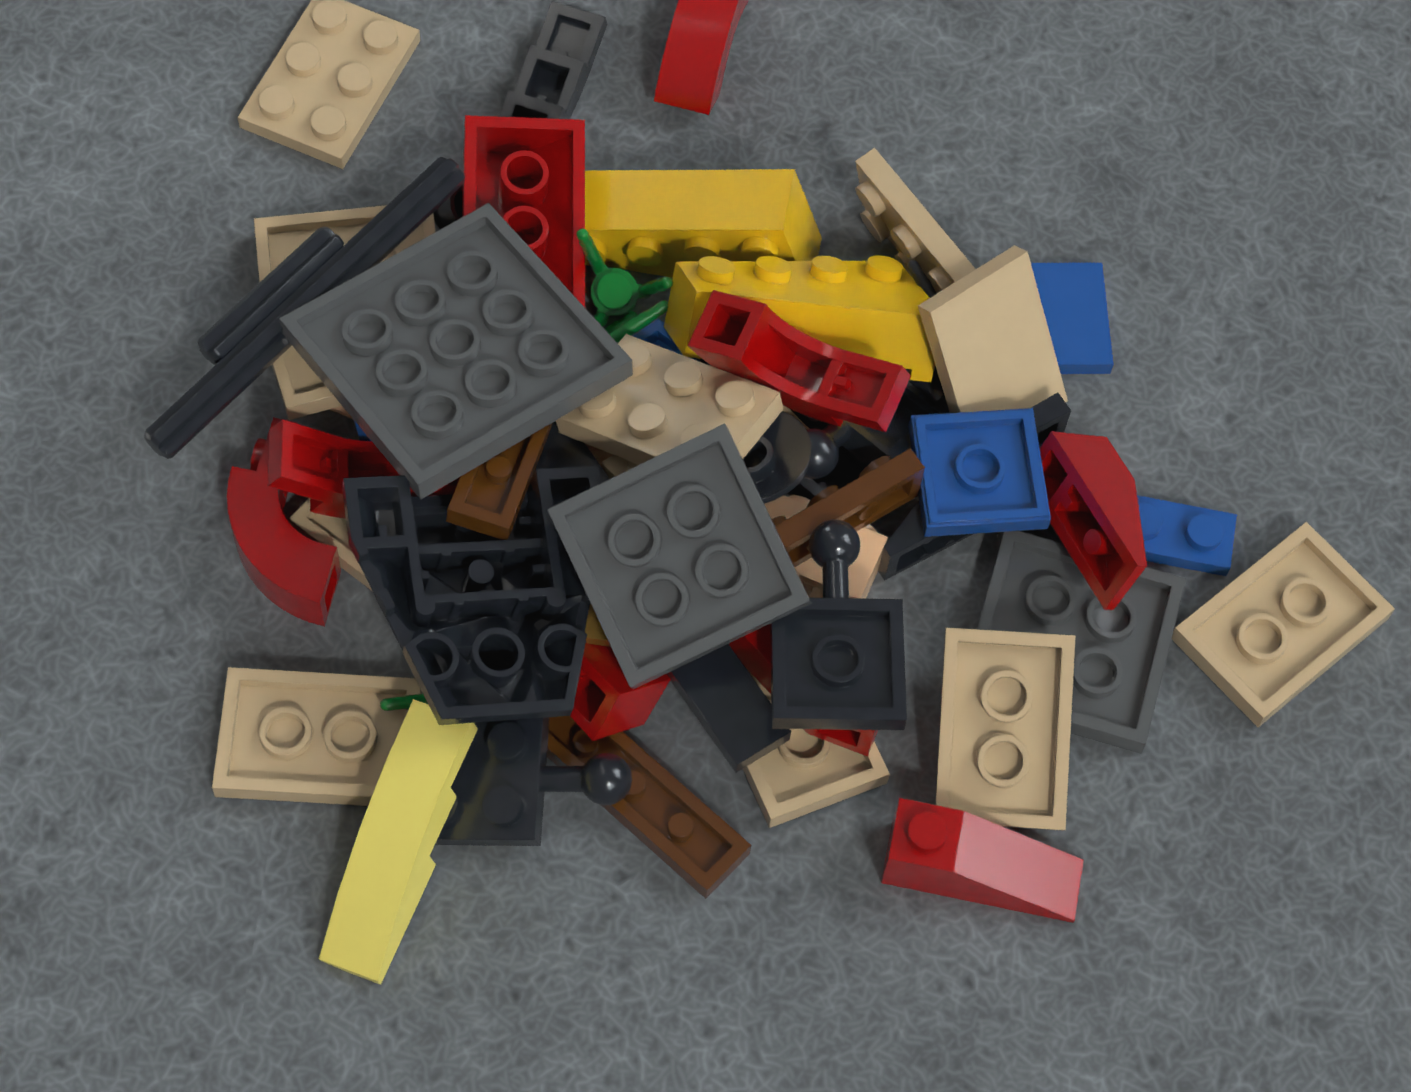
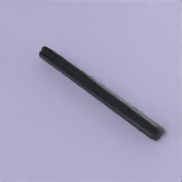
M437 158L146 429L144 438L151 448L160 456L167 459L173 458L292 346L283 334L279 318L379 264L464 184L465 175L459 169V165L451 158Z

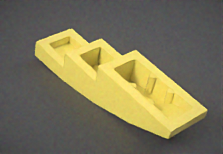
M413 699L386 759L359 828L337 893L319 956L320 961L381 985L436 866L430 854L457 798L451 786L478 730L474 723L438 725L429 704Z

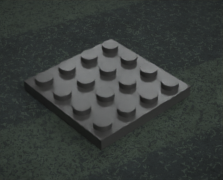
M489 203L279 318L283 334L289 343L399 475H405L410 483V488L420 500L633 375V364L629 355Z

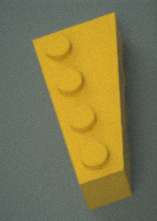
M795 169L585 171V229L592 237L605 265L608 267L673 277L676 262H694L706 256L721 257L729 261H756L757 258L762 256L779 257L786 261H812L813 258L819 255L822 237ZM585 256V265L591 266Z
M876 255L869 257L867 261H842L831 256H817L812 261H786L779 257L762 256L757 258L756 261H729L721 257L706 256L699 261L675 263L672 279L673 285L670 290L664 328L683 356L702 359L687 345L712 291L716 290L765 303L786 323L821 342L850 352L902 365L905 369H909L908 373L911 376L909 380L931 382L935 362L918 309V305L930 297L916 284L903 265L894 258Z

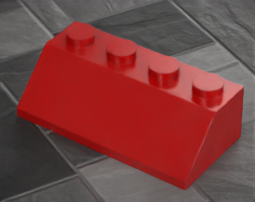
M465 115L463 138V173L465 181L462 185V217L489 203L585 307V254L576 236L579 229H585V120Z

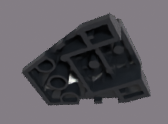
M598 466L536 469L508 540H501L446 522L447 509L453 495L426 496L421 500L418 496L411 497L410 483L405 475L343 478L342 493L349 546L403 651L438 725L571 715L586 644L587 633H585L591 603L547 509L601 484Z

